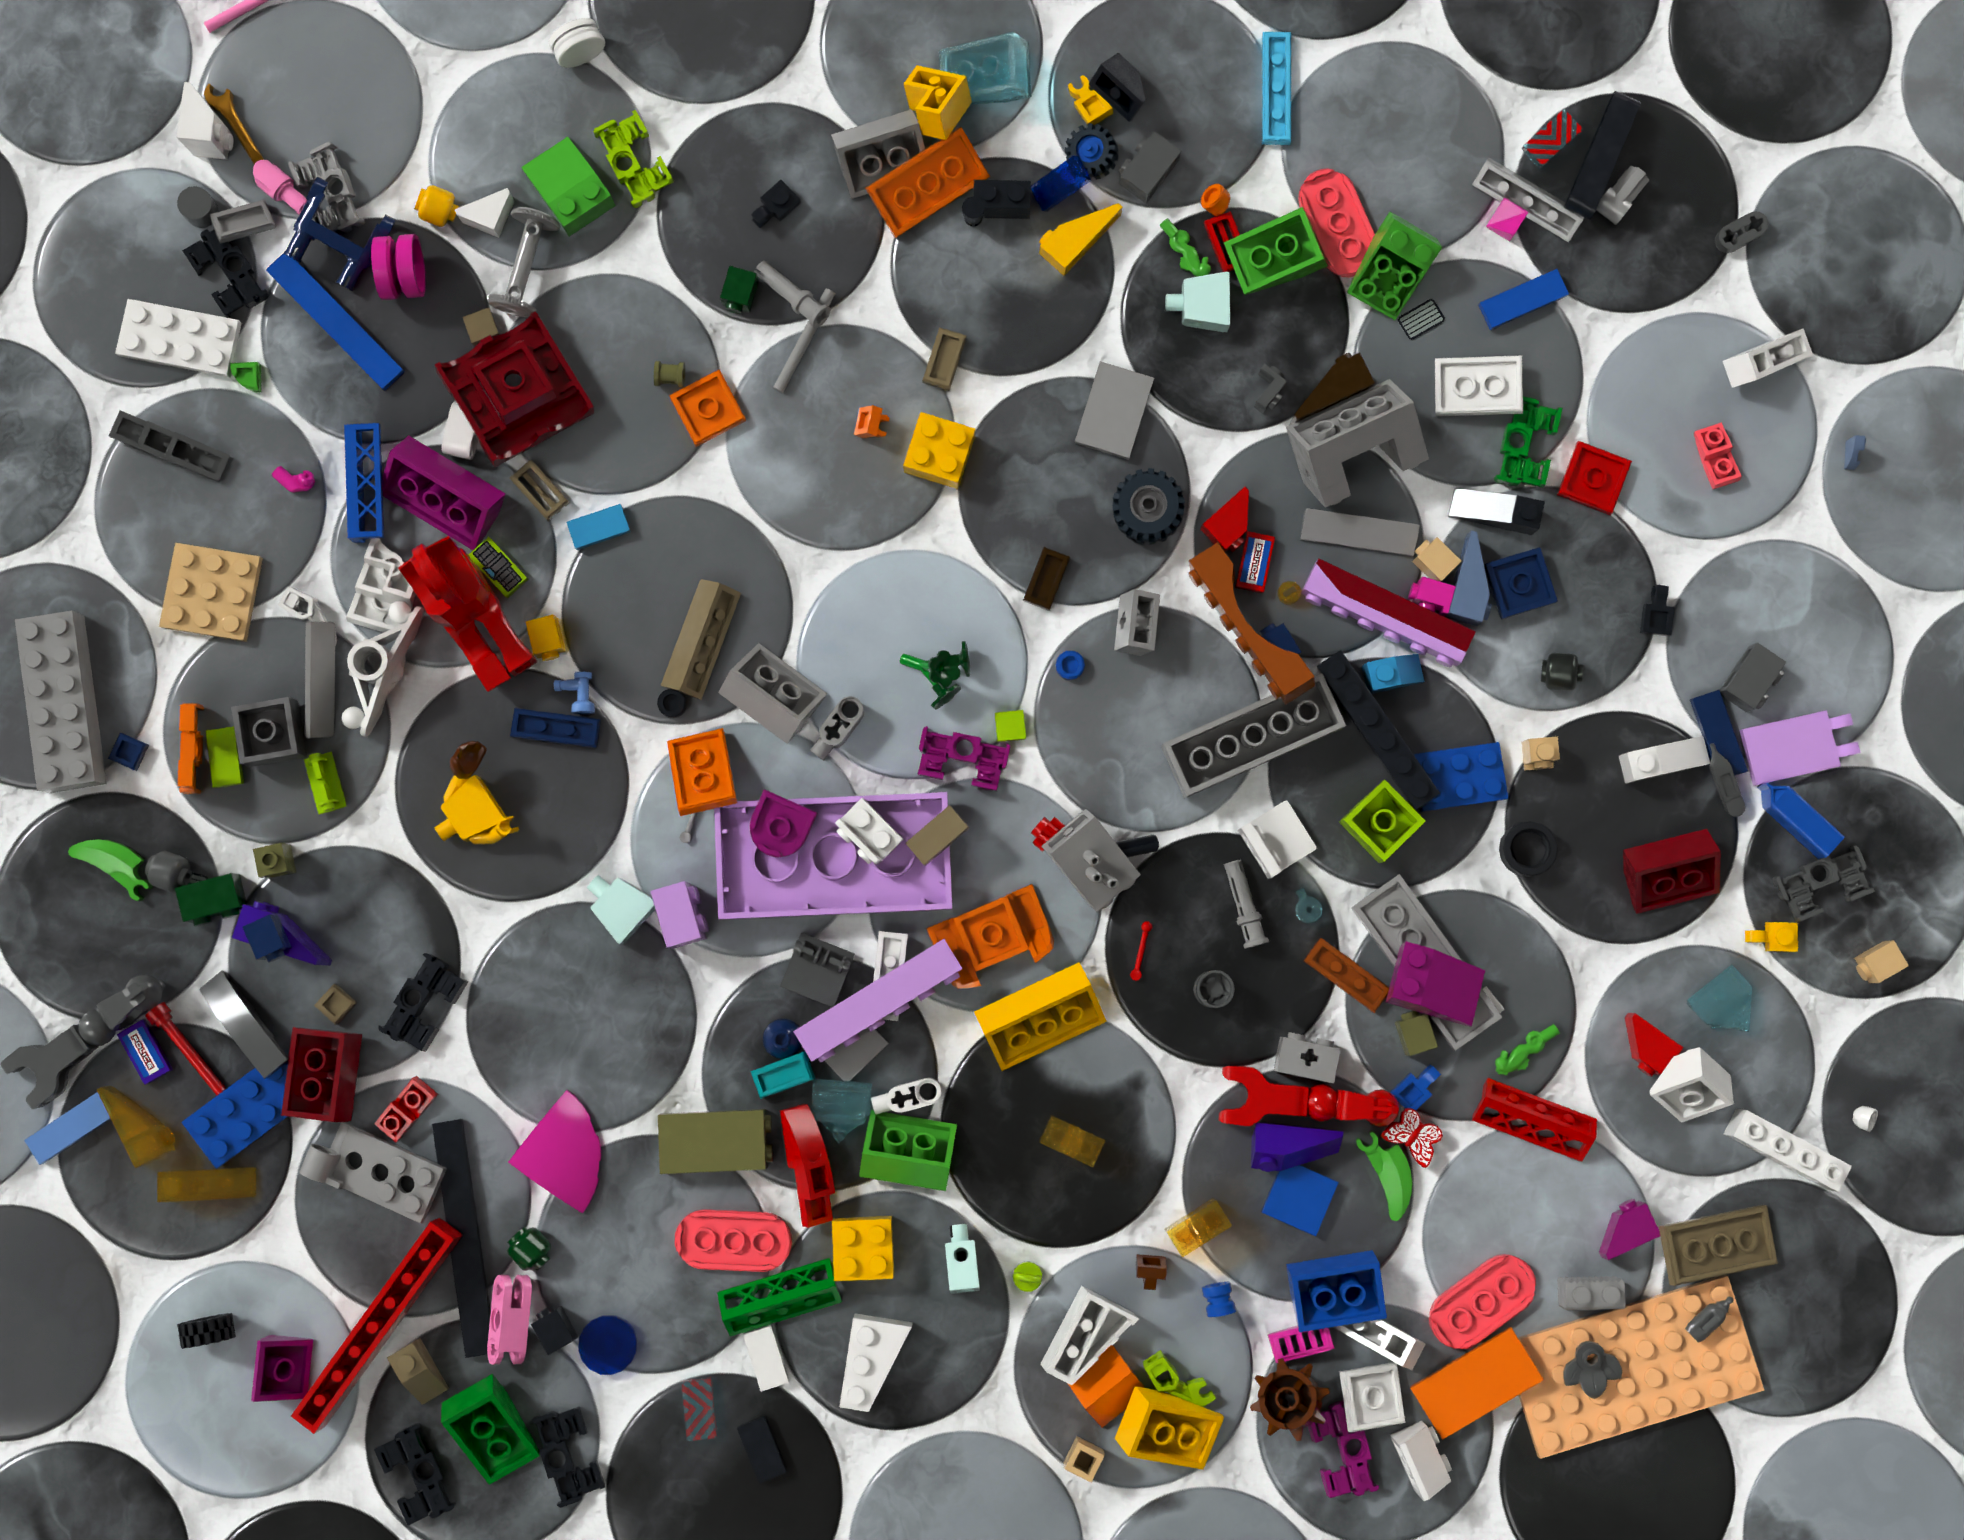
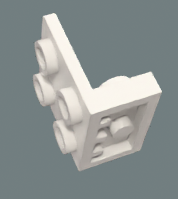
M1288 801L1280 803L1238 829V832L1268 879L1316 850V845Z

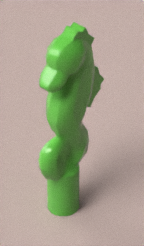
M1168 218L1160 224V227L1170 237L1169 245L1171 248L1183 255V257H1180V269L1189 271L1196 277L1209 275L1211 266L1208 264V257H1203L1202 263H1200L1195 248L1187 245L1190 241L1189 233L1185 230H1178Z
M1552 1024L1541 1032H1529L1526 1036L1527 1044L1516 1046L1509 1057L1508 1052L1502 1050L1500 1057L1495 1060L1497 1074L1507 1075L1516 1069L1526 1070L1529 1062L1528 1055L1541 1052L1547 1041L1560 1034L1558 1028Z

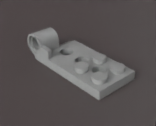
M341 1122L330 1149L318 1144L310 1145L299 1173L311 1180L326 1183L337 1189H346L418 1223H423L447 1168L353 1125ZM353 1152L359 1153L362 1157V1164L358 1169L353 1168L349 1162L350 1155ZM379 1164L385 1165L388 1169V1176L385 1180H380L376 1177L375 1169ZM404 1176H410L414 1180V1188L411 1192L404 1191L401 1186Z

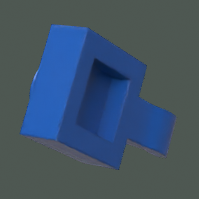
M1430 1064L1422 1071L1418 1078L1409 1073L1390 1092L1404 1109L1409 1107L1416 1111L1432 1096L1426 1088L1441 1074Z

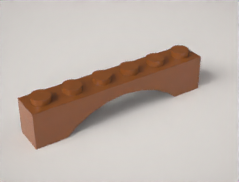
M1217 542L1190 559V572H1188L1191 581L1196 587L1201 585L1206 592L1204 598L1211 609L1217 608L1222 615L1219 618L1228 632L1233 630L1238 637L1235 641L1244 654L1248 652L1253 658L1251 663L1260 677L1265 675L1270 683L1267 686L1276 699L1281 698L1286 705L1315 687V676L1299 654L1269 643L1247 623L1238 608L1234 595V564Z

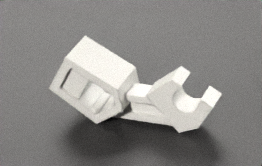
M287 587L278 606L302 620L309 619L310 622H327L317 604L316 598L293 587ZM303 598L306 602H309L307 614L297 610ZM335 632V646H336V644H337V635H336V632Z

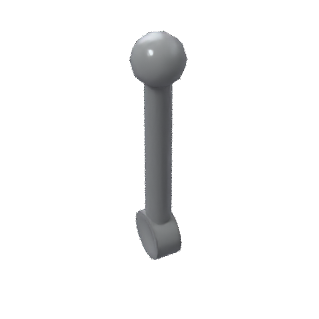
M698 812L691 814L685 832L680 834L681 842L688 843L691 841L692 836L690 832Z

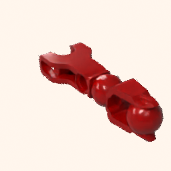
M1222 1067L1224 1078L1243 1083L1248 1093V1098L1243 1106L1235 1109H1224L1219 1113L1218 1120L1222 1123L1251 1126L1260 1121L1266 1114H1281L1305 1117L1308 1115L1313 1120L1320 1122L1328 1121L1334 1117L1338 1120L1366 1119L1374 1126L1384 1127L1392 1124L1399 1114L1398 1100L1391 1092L1383 1089L1374 1090L1368 1095L1342 1089H1337L1336 1091L1331 1086L1325 1084L1315 1085L1311 1088L1307 1086L1274 1084L1266 1081L1264 1076L1254 1067Z

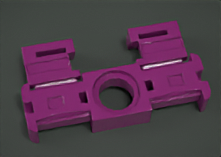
M928 726L923 728L919 745L920 752L923 753V749H926V752L922 754L917 774L943 780L945 772H941L943 762L947 763L948 759L976 764L977 760H979L978 765L975 766V769H978L977 778H973L971 786L997 792L1001 770L1007 766L1010 745L1007 743L1005 748L981 743L980 737L953 732L952 736L928 732ZM962 740L970 741L973 745V751L968 756H961L957 753L956 746Z
M1343 1400L1329 1405L1328 1409L1334 1412L1329 1410L1320 1412L1326 1420L1324 1424L1317 1423L1320 1436H1318L1315 1422L1308 1426L1311 1439L1315 1443L1323 1441L1322 1437L1327 1435L1337 1439L1344 1465L1340 1466V1470L1331 1472V1469H1320L1326 1496L1329 1498L1350 1492L1360 1496L1364 1495L1365 1491L1374 1492L1379 1489V1485L1373 1483L1367 1461L1372 1459L1365 1431L1348 1432L1345 1408L1342 1407L1344 1406ZM1351 1439H1358L1361 1443V1449L1356 1455L1348 1454L1346 1449L1347 1443ZM1329 1475H1331L1334 1489H1332Z

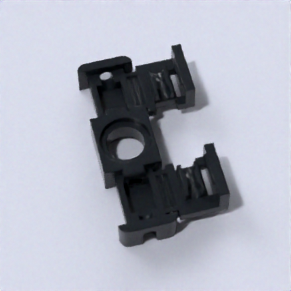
M208 229L202 231L200 236L203 242L200 240L182 250L198 276L202 274L200 270L203 269L204 264L210 263V261L213 264L216 260L232 286L228 284V289L221 293L216 291L211 294L226 318H231L229 314L243 307V303H245L247 308H253L268 299L269 294L267 290L262 291L252 276L254 274L253 268L237 245L233 247L230 241L220 244L215 230L211 232ZM191 254L195 256V258L199 262V265L197 264L195 259L191 257ZM232 259H239L243 262L242 268L237 272H231L227 269V264ZM219 296L222 297L227 307H225L221 299L218 298Z
M428 953L423 954L426 960L414 979H407L393 1003L397 1007L386 1025H379L378 1027L380 1032L389 1035L391 1039L400 1042L406 1041L424 1052L427 1051L440 1030L429 1024L426 1027L420 1023L422 1019L419 1018L433 993L438 994L440 992L446 996L444 1000L455 1004L468 984L467 980L458 977L449 970L443 971L442 968H449L448 964ZM417 989L421 999L418 1004L411 1006L407 1001V995L411 990Z
M580 1407L559 1413L558 1418L555 1419L554 1416L557 1413L551 1411L545 1415L534 1417L530 1423L531 1425L536 1423L543 1445L539 1452L548 1479L554 1478L561 1499L557 1503V1506L560 1508L580 1501L583 1498V1493L579 1494V1492L583 1491L585 1494L599 1488H605V1482L597 1460L590 1462V1467L580 1470V1467H576V1470L571 1472L575 1467L566 1440L570 1439V1434L579 1432V1435H585L588 1432ZM561 1451L565 1455V1463L561 1467H554L550 1464L549 1455L551 1452Z
M419 1423L399 1431L395 1435L394 1440L374 1449L384 1474L393 1470L391 1466L400 1462L401 1465L406 1464L418 1491L414 1492V1497L408 1500L402 1497L397 1500L408 1526L427 1516L436 1518L442 1513L452 1510L456 1505V1502L450 1504L440 1481L444 1479V1475L433 1450L429 1452L426 1450L418 1432V1428L421 1427ZM423 1462L430 1463L434 1468L432 1477L428 1479H422L417 1474V1467Z

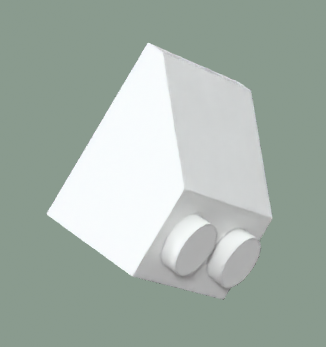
M184 82L177 138L193 156L228 160V153L233 149L234 144L231 131L190 82Z
M1700 1047L1673 1056L1650 1089V1095L1681 1123L1734 1104L1731 1075Z
M1420 1421L1390 1434L1411 1485L1423 1501L1432 1498L1451 1482L1448 1472L1452 1471L1446 1455H1440L1436 1444L1440 1443L1432 1426L1428 1428L1423 1421Z

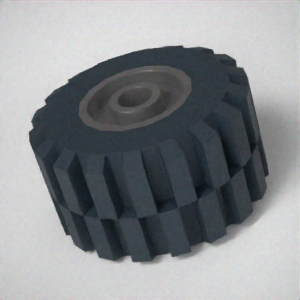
M1148 468V471L1142 472V469L1136 470V474L1132 476L1131 474L1127 475L1123 483L1120 482L1117 486V491L1113 496V515L1119 530L1124 532L1130 540L1133 538L1140 544L1149 542V545L1155 544L1159 540L1163 542L1167 540L1169 535H1173L1177 527L1182 523L1185 506L1182 489L1180 486H1177L1176 480L1172 476L1170 478L1166 476V472L1161 470L1160 473L1154 472L1152 468Z

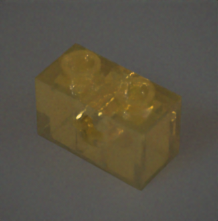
M1050 1115L1039 1143L1094 1167L1105 1139L1054 1115Z
M1212 1198L1164 1228L1181 1257H1184L1230 1228L1232 1224L1217 1200Z

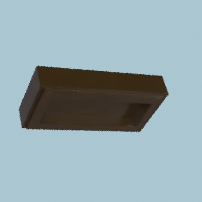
M1043 547L1023 601L1050 611L1070 557Z

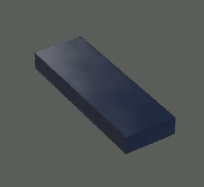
M1720 690L1690 699L1710 760L1712 758L1710 744L1714 743L1717 751L1730 763L1734 776L1748 772Z
M514 708L510 737L597 748L601 720Z

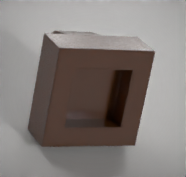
M1137 1254L1136 1277L1143 1278L1145 1290H1156L1157 1279L1166 1280V1257Z

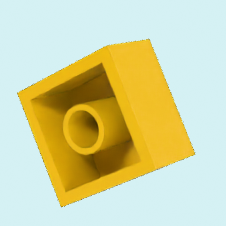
M920 412L903 464L904 473L958 489L974 442L975 428Z
M892 1216L834 1218L832 1220L834 1281L894 1278Z

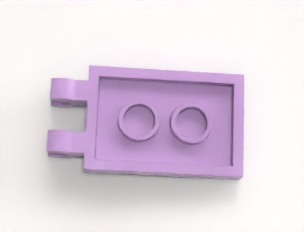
M1827 710L1739 730L1753 786L1840 767L1839 758L1861 753L1858 742L1840 746L1835 745L1832 730L1853 725L1851 713L1829 718Z

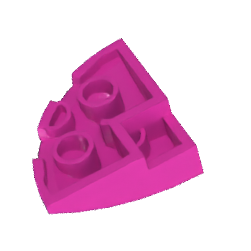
M566 1090L518 1148L508 1163L563 1202L584 1213L595 1194L599 1182V1162L602 1159L599 1136L596 1135L590 1121V1114L578 1098L569 1090Z

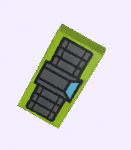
M489 536L468 554L478 568L507 599L529 580Z

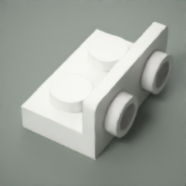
M861 798L842 818L835 822L839 827L836 832L847 843L853 841L860 848L857 853L868 864L872 861L876 865L881 863L904 840L864 798Z

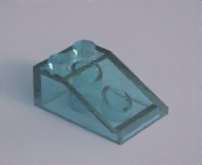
M1015 32L939 50V67L941 71L966 76L972 100L970 105L1007 103L1032 97L1029 42Z

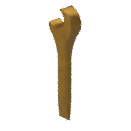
M208 84L204 92L208 104L226 118L253 164L255 165L259 160H264L235 111L231 91L226 89L223 95L214 96V87Z

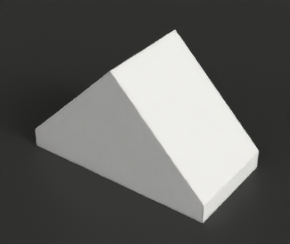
M508 188L459 207L455 209V212L463 224L499 238L515 201Z

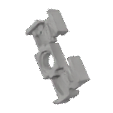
M326 142L310 151V155L313 157L298 163L291 161L288 164L297 187L305 189L310 186L309 182L316 180L317 177L328 182L324 194L329 205L326 206V210H323L322 213L317 211L313 221L333 232L341 230L347 233L352 231L351 226L360 227L364 225L365 220L359 218L352 201V198L356 197L347 171L340 168L334 152L338 146ZM341 180L343 189L339 194L334 195L332 185L335 181Z

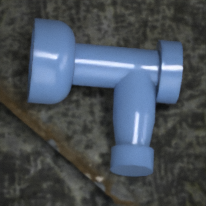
M575 672L574 679L554 680L555 691L577 690V701L571 707L572 714L587 715L595 713V706L589 701L591 672Z

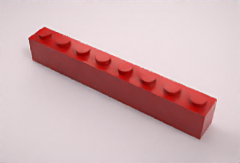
M441 1218L430 1221L291 1415L293 1419L313 1434L328 1424L463 1234Z

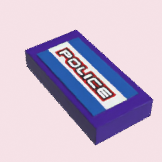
M146 1019L140 1020L117 1034L144 1085L150 1084L173 1070Z

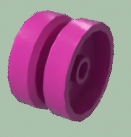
M416 234L400 235L396 243L390 236L374 237L371 245L372 270L376 290L381 300L398 299L401 290L407 298L423 297L426 290V275L423 252L418 236Z

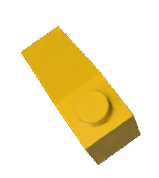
M1117 203L1061 224L1054 231L1048 230L1039 241L1041 244L1039 254L1065 276L1121 216L1123 207Z

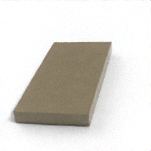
M1758 1205L1659 1226L1669 1284L1673 1286L1778 1264L1767 1205Z

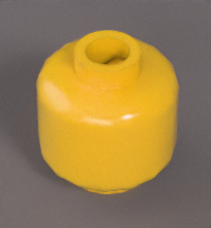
M430 185L426 190L421 189L414 209L418 211V217L421 220L438 227H443L448 220L454 221L456 216L455 209L459 208V206L454 204L455 196L452 192Z

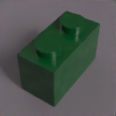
M229 873L175 888L183 922L193 923L194 926L211 923V917L222 915V919L238 916L243 904L247 905L240 874Z

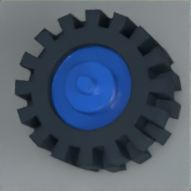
M1089 123L1087 128H1084L1083 125L1079 126L1080 131L1076 133L1073 130L1071 132L1072 139L1067 138L1066 144L1068 148L1065 147L1066 160L1078 176H1084L1088 180H1091V177H1094L1096 180L1101 179V174L1107 176L1109 174L1107 170L1115 168L1114 160L1118 161L1117 151L1119 150L1116 141L1111 133L1099 124L1094 127L1092 123Z

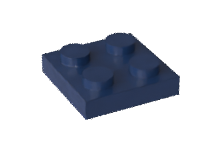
M1540 547L1484 564L1501 619L1558 602Z

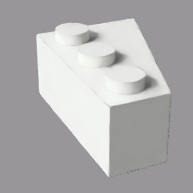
M862 1314L854 1315L840 1408L869 1412L912 1328L913 1322Z

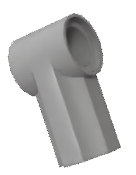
M1630 166L1618 179L1614 187H1610L1603 195L1596 210L1613 224L1617 225L1633 205L1631 204L1632 201L1649 182L1646 173L1639 167Z

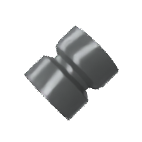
M1218 970L1203 972L1197 977L1193 987L1194 996L1197 1001L1209 1008H1220L1227 1005L1233 998L1235 990L1230 976Z

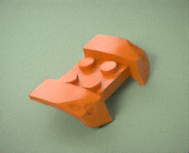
M1033 884L926 928L932 944L934 945L945 939L960 963L962 969L958 973L961 977L951 982L957 989L981 986L976 972L1027 950H1029L1036 963L1054 948V938Z

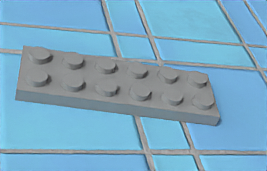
M1400 874L1351 907L1393 967H1395L1399 947L1405 941L1435 949L1461 960ZM1482 988L1472 1027L1428 1015L1453 1051L1459 1049L1502 1018V1015Z

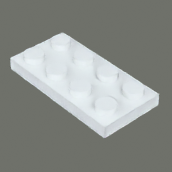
M127 299L115 354L120 357L230 377V363H233L242 323L237 319Z

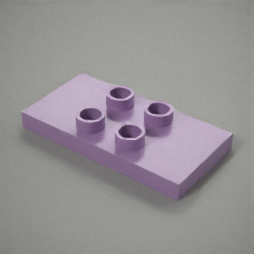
M947 792L788 799L818 814L803 846L797 852L785 857L766 855L757 848L752 840L750 821L759 800L737 801L736 804L714 808L719 920L952 910L950 845L926 866L921 863L906 845L909 839L948 807ZM861 798H864L904 839L877 865L873 861L870 864L865 862L857 853L860 848L853 841L847 843L836 832L839 827L835 822L842 818Z

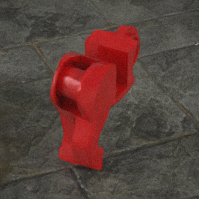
M447 536L428 547L420 544L411 550L413 557L398 568L420 599L427 614L436 623L444 626L461 648L487 692L511 679L510 674L517 676L538 662L532 652L514 632L487 580L464 549L458 548L457 544ZM475 620L483 623L503 654L506 667L502 665L497 655L491 650L475 625Z

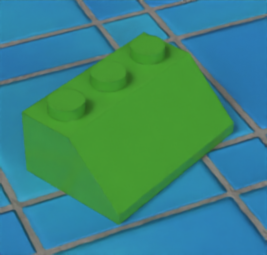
M871 1110L859 1177L946 1191L957 1124L887 1112L875 1115L874 1110Z

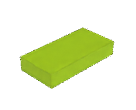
M234 726L206 730L212 787L221 788L244 784Z

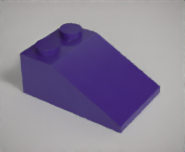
M254 901L253 905L243 904L232 935L233 939L249 943L242 928L243 926L269 914L278 915L292 947L283 951L286 956L314 965H331L332 959L288 915L278 912L280 907Z

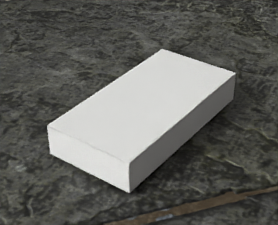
M772 1324L744 1333L743 1337L760 1391L789 1383V1377Z

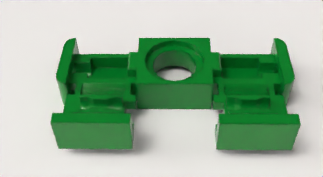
M1523 396V402H1527V404L1523 403V413L1513 414L1512 422L1508 423L1505 427L1500 453L1504 454L1500 475H1496L1494 481L1501 484L1508 482L1509 486L1514 487L1522 482L1543 488L1546 485L1551 460H1541L1540 463L1531 462V458H1525L1528 456L1533 431L1537 432L1538 429L1547 430V434L1552 436L1558 432L1563 408L1552 409L1544 406L1536 408L1539 405L1537 399ZM1552 416H1554L1552 428L1550 430L1549 427ZM1510 435H1521L1524 439L1523 447H1512L1509 442ZM1543 466L1540 479H1538L1540 467Z

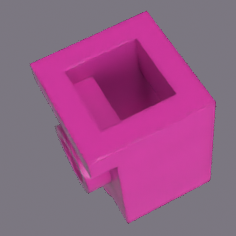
M1422 577L1417 583H1412L1408 599L1433 612L1438 610V614L1445 617L1449 612L1456 586Z

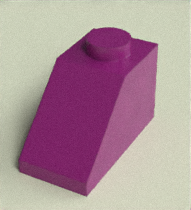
M1631 1199L1619 1205L1620 1210L1612 1213L1599 1250L1602 1258L1610 1260L1660 1237V1231L1646 1203L1636 1202L1635 1199Z

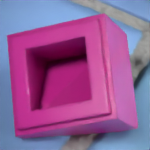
M1503 198L1486 227L1510 242L1528 214V211Z

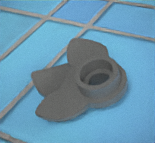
M1593 1341L1580 1343L1576 1348L1575 1358L1566 1364L1563 1371V1379L1566 1386L1580 1383L1585 1394L1593 1399L1603 1394L1607 1387V1380H1618L1622 1377V1368L1617 1358L1612 1354L1605 1353L1603 1348ZM1590 1354H1595L1592 1359L1587 1360Z

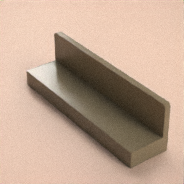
M703 579L699 581L661 686L702 700L739 601L740 592L718 582Z

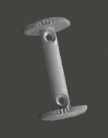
M517 207L511 211V216L518 222L524 223L525 227L505 296L489 294L487 301L492 307L502 312L519 317H529L532 312L537 310L535 307L523 302L522 299L541 231H558L560 224L556 218L545 212L527 207ZM534 228L536 232L531 233L529 229ZM517 292L518 296L514 297L511 293Z

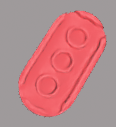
M1320 169L1310 174L1301 186L1298 197L1299 207H1303L1308 215L1327 262V268L1338 276L1351 278L1355 276L1375 233L1352 181L1343 173L1340 174L1332 169Z
M701 1209L688 1214L681 1221L675 1233V1247L682 1259L688 1265L697 1269L767 1272L780 1266L789 1256L792 1248V1234L787 1223L781 1217L770 1212Z
M1507 1254L1497 1255L1485 1261L1435 1299L1429 1312V1324L1434 1336L1444 1345L1454 1349H1468L1480 1343L1530 1305L1535 1295L1536 1278L1532 1269L1523 1260Z

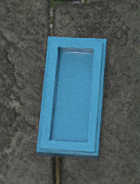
M621 503L566 522L576 550L631 532Z

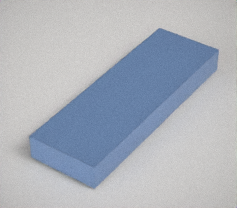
M98 1091L24 1141L39 1165L116 1117L117 1114L104 1093Z

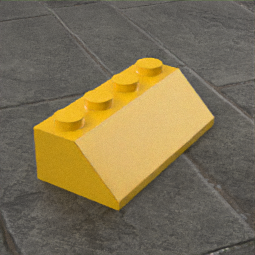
M1080 962L974 1011L1001 1071L1107 1022Z

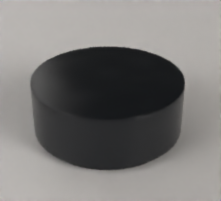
M667 689L659 695L657 705L659 711L664 716L677 718L686 711L687 700L682 692Z

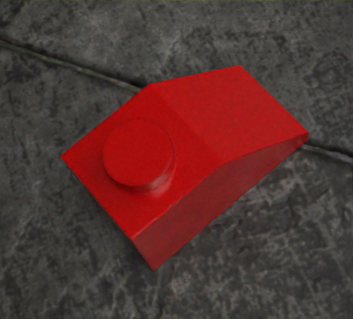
M1246 486L1201 526L1200 530L1213 544L1218 542L1224 552L1229 549L1234 552L1245 542L1242 537L1247 532L1249 490Z
M1627 1013L1625 1016L1632 1059L1639 1063L1637 1068L1650 1077L1654 1074L1660 1076L1673 1056L1679 1055L1684 1047L1636 1013Z

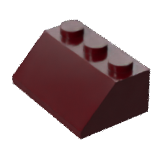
M1708 829L1623 850V871L1636 914L1720 893L1721 851Z
M292 1028L281 1116L329 1122H351L362 1034Z

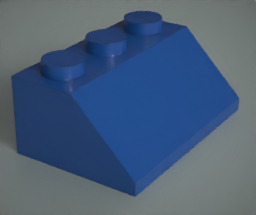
M1373 1250L1286 1264L1290 1294L1299 1332L1387 1318L1380 1263Z

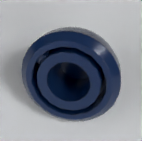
M777 1019L771 1022L763 1034V1045L766 1051L777 1059H785L796 1055L802 1045L793 1031L798 1029L799 1026L789 1019Z

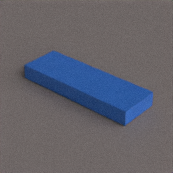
M1555 269L1484 300L1478 306L1489 329L1492 330L1563 299L1569 293L1558 269Z

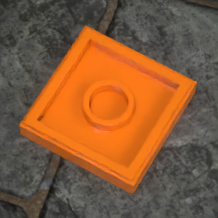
M720 370L669 395L696 447L746 421Z

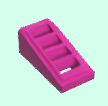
M1298 1326L1267 1334L1276 1364L1278 1359L1281 1358L1284 1361H1289L1334 1349L1329 1328L1319 1329L1323 1342L1317 1344L1313 1330L1305 1331L1311 1344L1309 1347L1305 1346L1302 1336L1304 1332H1299ZM1290 1336H1296L1299 1350L1294 1351ZM1284 1338L1288 1353H1282L1278 1339Z

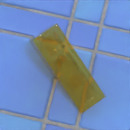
M104 1086L96 1089L135 1168L146 1166L176 1150L173 1145L175 1143L174 1135L163 1123L113 1086Z
M256 1167L180 1169L157 1172V1202L256 1197Z

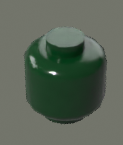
M524 1226L507 1242L510 1245L507 1250L508 1255L523 1271L530 1270L532 1267L538 1271L550 1260L547 1254L551 1250V1244L535 1227L527 1229Z

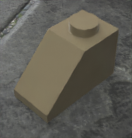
M421 1338L387 1357L401 1384L422 1405L449 1389Z

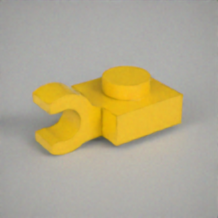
M1765 922V931H1745V942L1765 943V951L1798 952V923Z

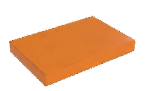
M723 728L667 741L680 816L737 803L727 741Z

